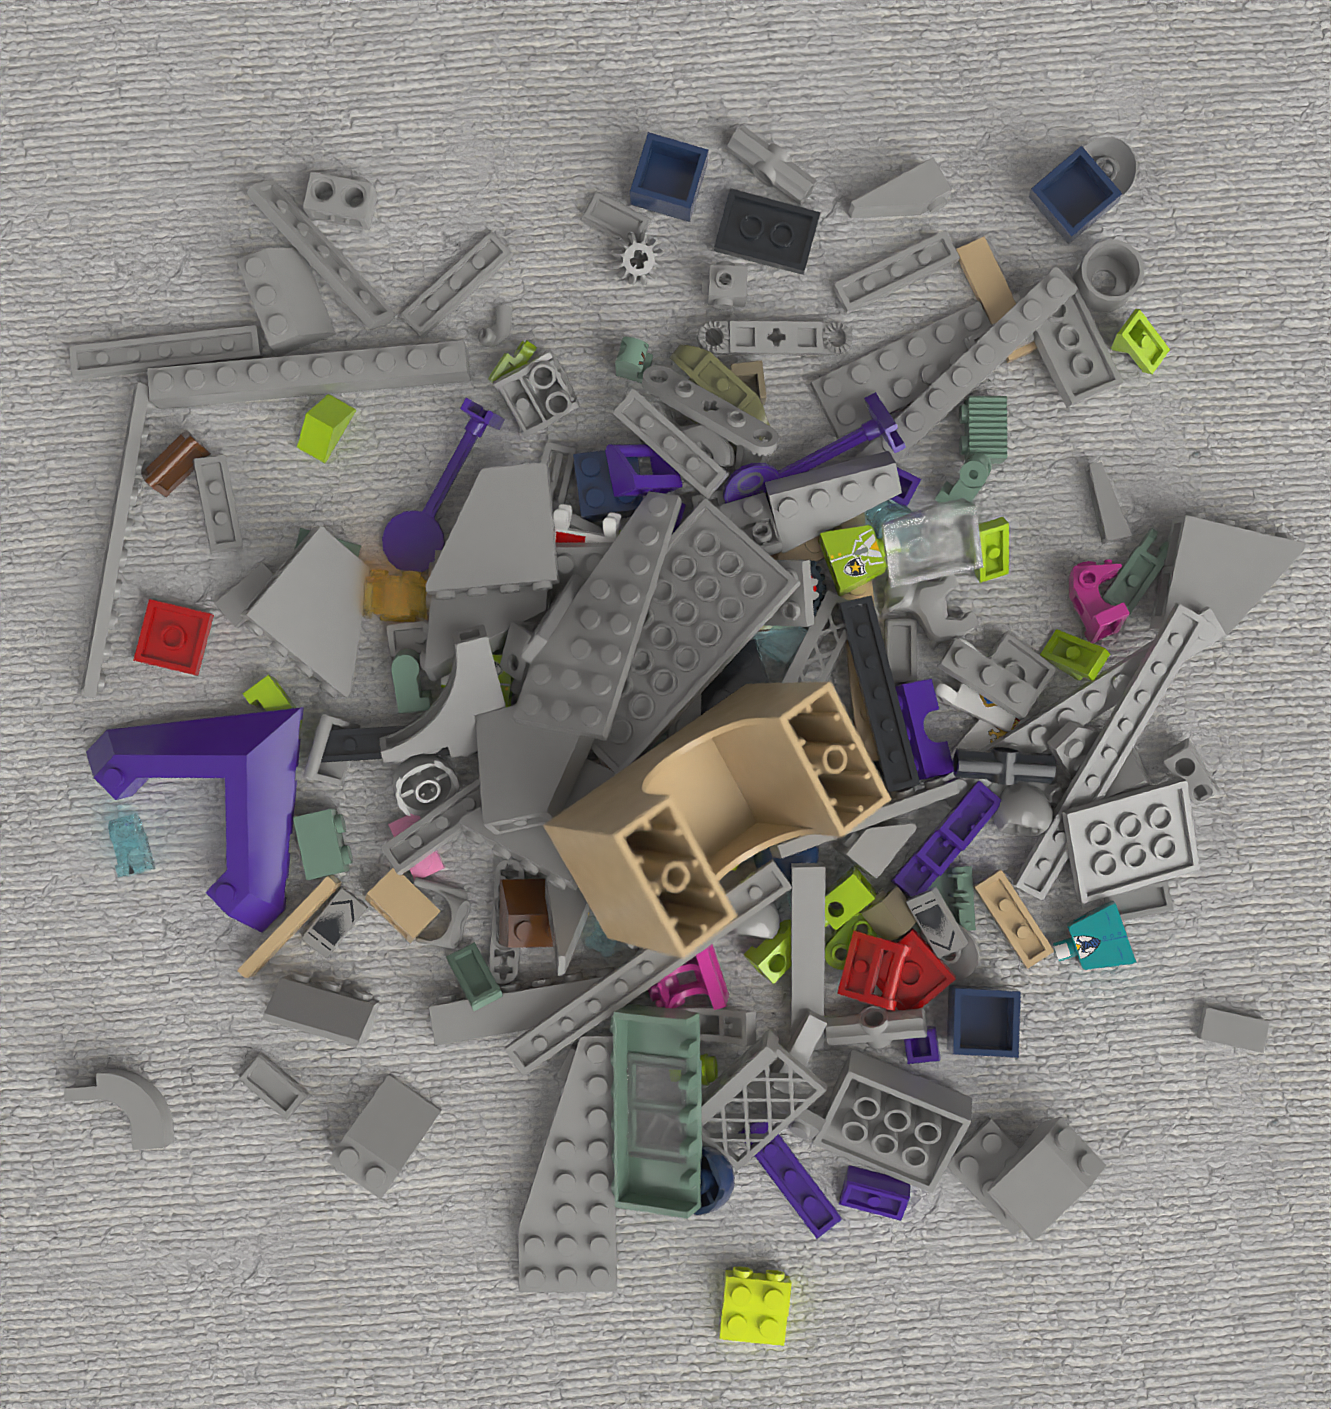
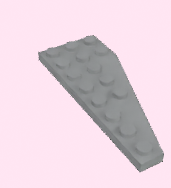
M648 492L569 605L548 642L531 661L512 717L517 723L607 740L682 504L678 495Z
M584 1033L579 1038L518 1228L519 1293L617 1291V1229L615 1195L612 1194L614 1163L611 1159V1152L614 1146V1131L611 1128V1118L614 1113V1099L611 1096L614 1066L611 1065L610 1061L613 1049L612 1033Z

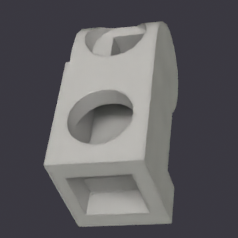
M1189 738L1163 752V762L1175 779L1182 777L1187 780L1189 797L1196 805L1220 792L1215 779L1206 769V765L1196 752V748Z

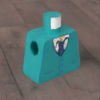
M1114 901L1107 902L1066 923L1071 937L1053 943L1059 961L1077 956L1083 970L1136 963L1121 916Z

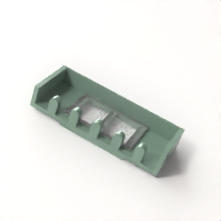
M628 1004L613 1012L610 1022V1030L613 1034V1049L610 1061L611 1065L614 1066V1080L611 1085V1096L614 1099V1113L611 1118V1128L614 1131V1146L611 1152V1159L614 1163L612 1194L615 1195V1208L688 1219L701 1208L702 1068L700 1060V1012Z

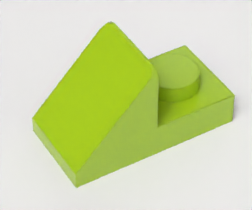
M1140 309L1133 311L1117 333L1111 349L1114 351L1128 353L1142 372L1147 374H1153L1170 351L1169 347Z
M999 517L974 525V534L965 537L964 543L977 580L982 583L1009 574V522L1004 517Z
M1056 629L1040 653V656L1078 681H1081L1083 677L1094 681L1109 658L1110 653L1104 647Z

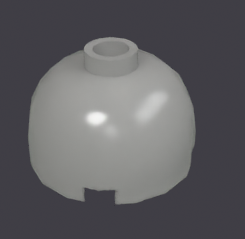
M422 753L410 756L409 759L400 764L394 773L392 782L395 800L400 809L406 815H419L420 818L426 816L453 797L456 791L457 793L459 791V783L454 770L443 758L434 754Z

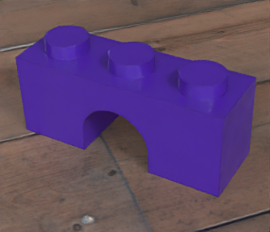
M932 678L896 686L919 780L952 773L953 761L948 741L934 742L928 738L924 730L926 715L929 712L940 710Z

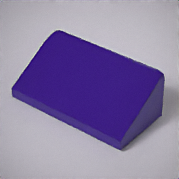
M849 1165L845 1174L839 1205L901 1221L910 1200V1184L886 1174Z

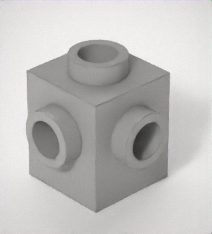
M720 261L716 265L710 264L709 275H703L702 294L708 295V305H714V308L718 310H730L733 306L745 307L748 266H735L733 262Z

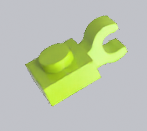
M522 340L515 350L513 357L508 353L503 354L487 380L493 383L501 376L527 364L537 347L528 340L525 342Z

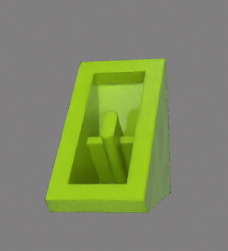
M330 394L326 395L306 413L297 448L325 464L357 410Z

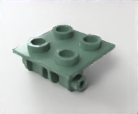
M972 866L948 867L941 876L936 878L928 890L937 887L957 924L964 927L968 932L976 930ZM916 922L911 927V929L914 928V930L917 933H921L922 931L918 922Z

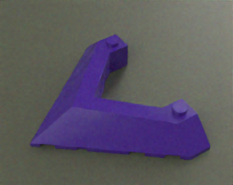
M304 707L107 729L86 751L93 778L115 800L133 796L149 778H225L227 870L205 893L227 916L263 933L286 909L287 897H285L286 879L289 876L291 854L288 852L290 834L293 832L297 787L295 775L296 768L299 765L301 743L299 730L300 720H303Z

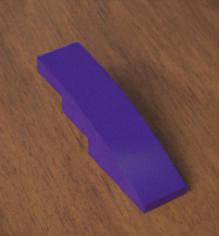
M977 781L913 853L891 882L910 898L927 891L936 878L945 872L958 854L967 848L997 811L1002 800L983 783Z

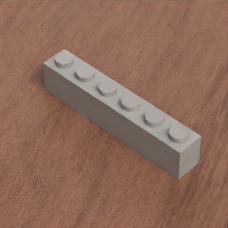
M614 967L595 970L596 975L583 977L582 972L564 975V981L551 983V978L537 979L532 981L531 987L520 988L519 983L500 986L503 997L476 1011H473L467 998L456 999L455 994L436 997L437 1003L429 1006L434 1044L441 1045L531 1029L615 969Z

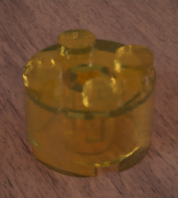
M369 570V576L364 578L362 616L372 619V613L380 615V621L416 622V616H419L422 621L427 620V580H424L421 572L402 571V576L389 575L387 570Z

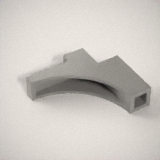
M485 625L452 632L454 638V658L446 686L432 707L414 723L391 735L379 738L384 763L391 761L395 763L403 762L409 759L410 756L422 753L434 754L445 747L449 748L451 758L457 756L469 757L478 751L474 715L506 707Z

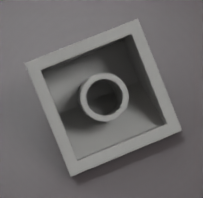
M902 820L882 821L843 837H838L836 841L839 845L835 850L863 873L877 879L918 827L913 823Z

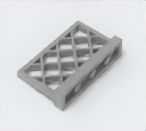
M770 1030L756 1041V1045H752L702 1092V1140L710 1147L723 1153L737 1170L745 1165L827 1091V1085L778 1044L779 1037ZM779 1057L788 1065L789 1073H770L769 1065ZM751 1081H766V1093H748L747 1085ZM770 1081H789L790 1094L771 1093ZM794 1081L808 1082L814 1089L808 1094H794ZM730 1101L744 1102V1113H726V1104ZM748 1102H767L768 1114H749ZM771 1102H790L791 1110L786 1114H772ZM708 1121L722 1122L723 1133H710L703 1126ZM680 1122L679 1129L682 1130V1123ZM727 1122H745L746 1134L727 1133ZM750 1122H768V1131L764 1134H750ZM728 1142H746L747 1150L738 1157L728 1148Z

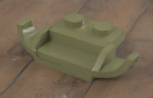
M680 344L671 354V360L690 377L688 380L770 426L759 396L711 352L699 347ZM689 418L694 424L698 423L693 419Z

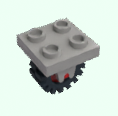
M776 560L801 585L769 618L764 626L808 627L814 625V616L821 605L820 601H823L825 597L822 594V590H826V585L822 584V581L825 580V575L820 574L822 568L816 566L817 562L811 560Z

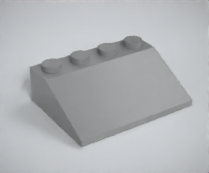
M851 1049L822 1118L826 1122L821 1132L814 1137L813 1145L933 1193L972 1121V1098Z

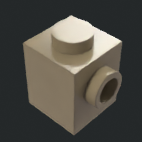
M898 886L887 893L883 889L877 892L875 900L862 913V916L878 937L890 941L905 934L917 922L906 903L907 898Z

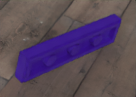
M750 1122V1134H764L768 1131V1122ZM745 1127L742 1128L738 1133L746 1134ZM780 1134L755 1155L756 1159L816 1239L842 1220L840 1214Z

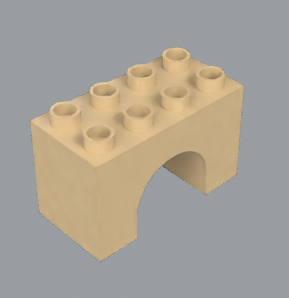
M831 681L745 684L543 826L607 938L684 959L737 918L734 909L718 882L730 870L754 854L791 838L804 835L843 837L889 802L891 798Z

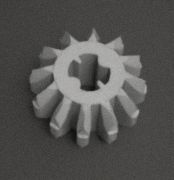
M632 231L628 232L629 244L621 238L617 240V243L623 247L622 252L616 249L611 251L612 255L621 257V260L611 263L612 268L624 267L617 277L622 280L630 273L628 284L634 286L637 276H639L640 283L643 286L647 285L645 274L648 273L650 277L656 279L658 275L652 270L653 266L663 268L664 266L663 262L655 260V257L664 254L663 249L651 250L658 240L653 237L645 245L647 233L643 231L639 234L638 242H636L634 233ZM639 250L638 253L642 255L643 253L645 254V259L641 260V266L636 267L635 263H630V259L634 257V251Z

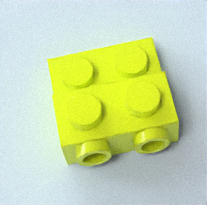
M743 1266L733 1267V1270H725L719 1339L784 1346L792 1284L790 1276H785V1273L779 1270H766L765 1274L753 1273L751 1268Z

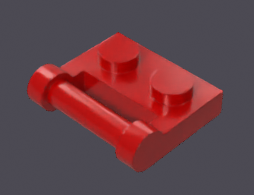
M853 931L837 994L895 1011L897 1000L894 999L905 956L909 957L911 946L859 931ZM886 950L893 952L882 996L874 994Z

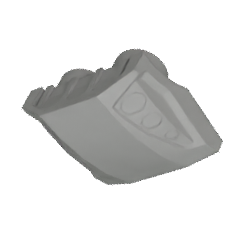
M550 348L531 362L501 376L493 382L496 390L498 389L515 418L523 438L552 425L558 419L579 407V401L574 389Z

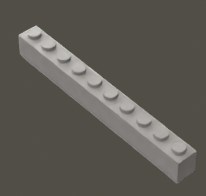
M464 340L147 369L149 400L160 409L471 381L469 351Z

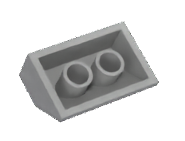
M265 248L236 259L268 344L278 357L336 335L310 265L296 248Z
M292 972L291 976L287 975L280 979L262 1018L265 1021L358 1047L370 1037L380 1001L373 1000V994L365 991L354 990L352 994L342 991V985L323 981L321 985L311 982V976Z

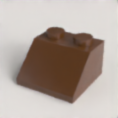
M545 878L500 879L499 944L507 948L553 947L545 898Z

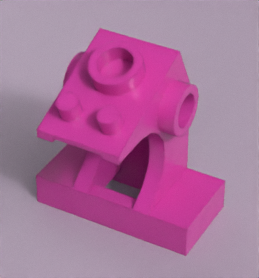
M1111 559L1104 560L1103 565H1096V562L1093 561L1081 562L1077 566H1073L1069 575V598L1086 628L1084 635L1088 642L1091 643L1119 632L1130 614L1124 602L1113 606L1106 603L1100 596L1098 586L1116 577L1118 570L1122 568L1121 564H1113Z
M713 944L647 989L652 1002L655 1001L656 1007L677 1008L685 1003V997L695 994H707L710 997L713 1009L717 1010L726 1007L729 998V992ZM694 970L697 981L680 985L677 974Z

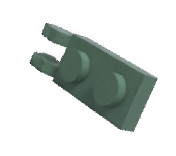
M1151 528L1140 544L1134 548L1117 573L1118 575L1102 595V599L1106 603L1116 606L1124 602L1129 613H1132L1165 564L1163 561L1167 556L1168 540L1160 546L1155 556L1147 552L1150 545L1155 541L1158 531Z

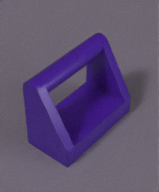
M647 444L607 445L606 457L614 497L646 496L648 492L667 494L683 487L680 474ZM626 457H649L653 475H637Z

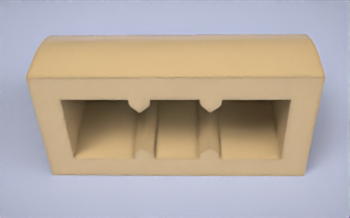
M394 868L367 893L365 898L410 944L440 913V910L403 874L401 876L397 874Z

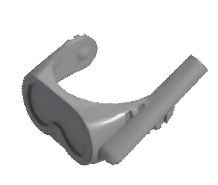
M416 877L414 885L440 894L448 901L452 917L450 926L442 937L436 940L416 937L415 941L426 945L457 948L461 943L465 923L470 913V902L466 900L467 891Z

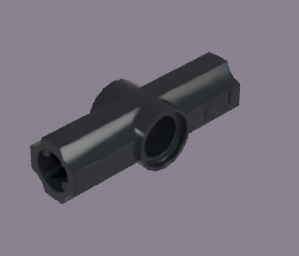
M993 747L991 750L956 748L953 756V775L957 778L988 779L989 782L1002 785H1015L1017 781L1052 784L1056 773L1055 756L1047 753H1024L1007 747Z

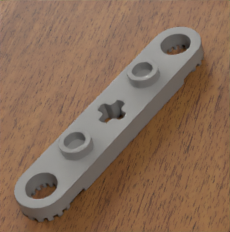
M709 321L699 329L697 343L700 348L712 354L840 355L852 345L853 334L850 328L841 322ZM715 329L721 334L722 339L719 345L711 346L705 341L707 330ZM773 330H777V334L783 336V340L777 344V347L773 346V341L767 338V336L773 333ZM837 330L843 334L844 343L841 347H834L829 343L828 338L831 331Z
M659 365L650 366L643 372L642 387L645 392L649 391L648 394H654V396L661 398L663 403L738 446L742 445L749 452L752 451V454L755 455L757 453L758 456H761V454L767 456V454L771 455L777 449L779 435L769 425L667 367ZM653 377H654V379H656V377H658L659 380H660V378H662V381L665 380V382L657 383V382H654V381H652V380H653ZM761 436V439L765 437V440L768 439V442L762 443L758 442L755 439L756 437L758 439Z

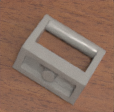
M321 714L303 776L343 786L350 761L321 763L330 730L360 728L361 725Z

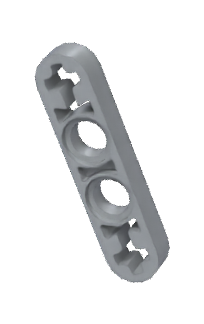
M513 858L501 861L495 871L489 969L499 984L512 982L519 972L520 948H507L499 944L497 939L500 913V879H507V876L502 875V869H507L508 864L511 863L514 870H519V876L513 877V879H525V870L519 866L520 861ZM496 949L503 952L515 951L514 957L511 955L507 956V966L513 967V972H509L506 978H502L501 972L495 970V967L500 966L502 963V955L496 956Z

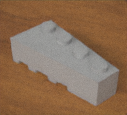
M890 451L765 482L772 515L782 542L783 554L819 536L820 533L826 532L902 493L896 462Z

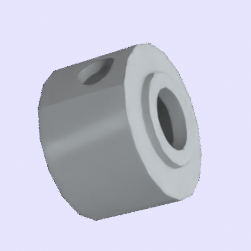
M1104 240L1095 244L1077 265L1073 275V279L1087 308L1096 312H1112L1121 308L1140 288L1145 275L1144 262L1139 252L1126 242ZM1105 271L1112 275L1115 282L1114 289L1109 293L1098 292L1092 285V277L1095 273Z

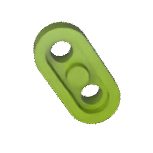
M857 913L843 924L826 943L824 958L831 967L838 970L844 969L853 931H856L859 924H866L868 928L866 934L877 937V934L862 916V913ZM838 948L846 950L844 959L839 960L835 957V951Z

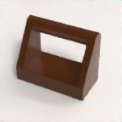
M185 430L141 475L151 488L167 498L194 471L193 459L208 457L211 453L189 431Z

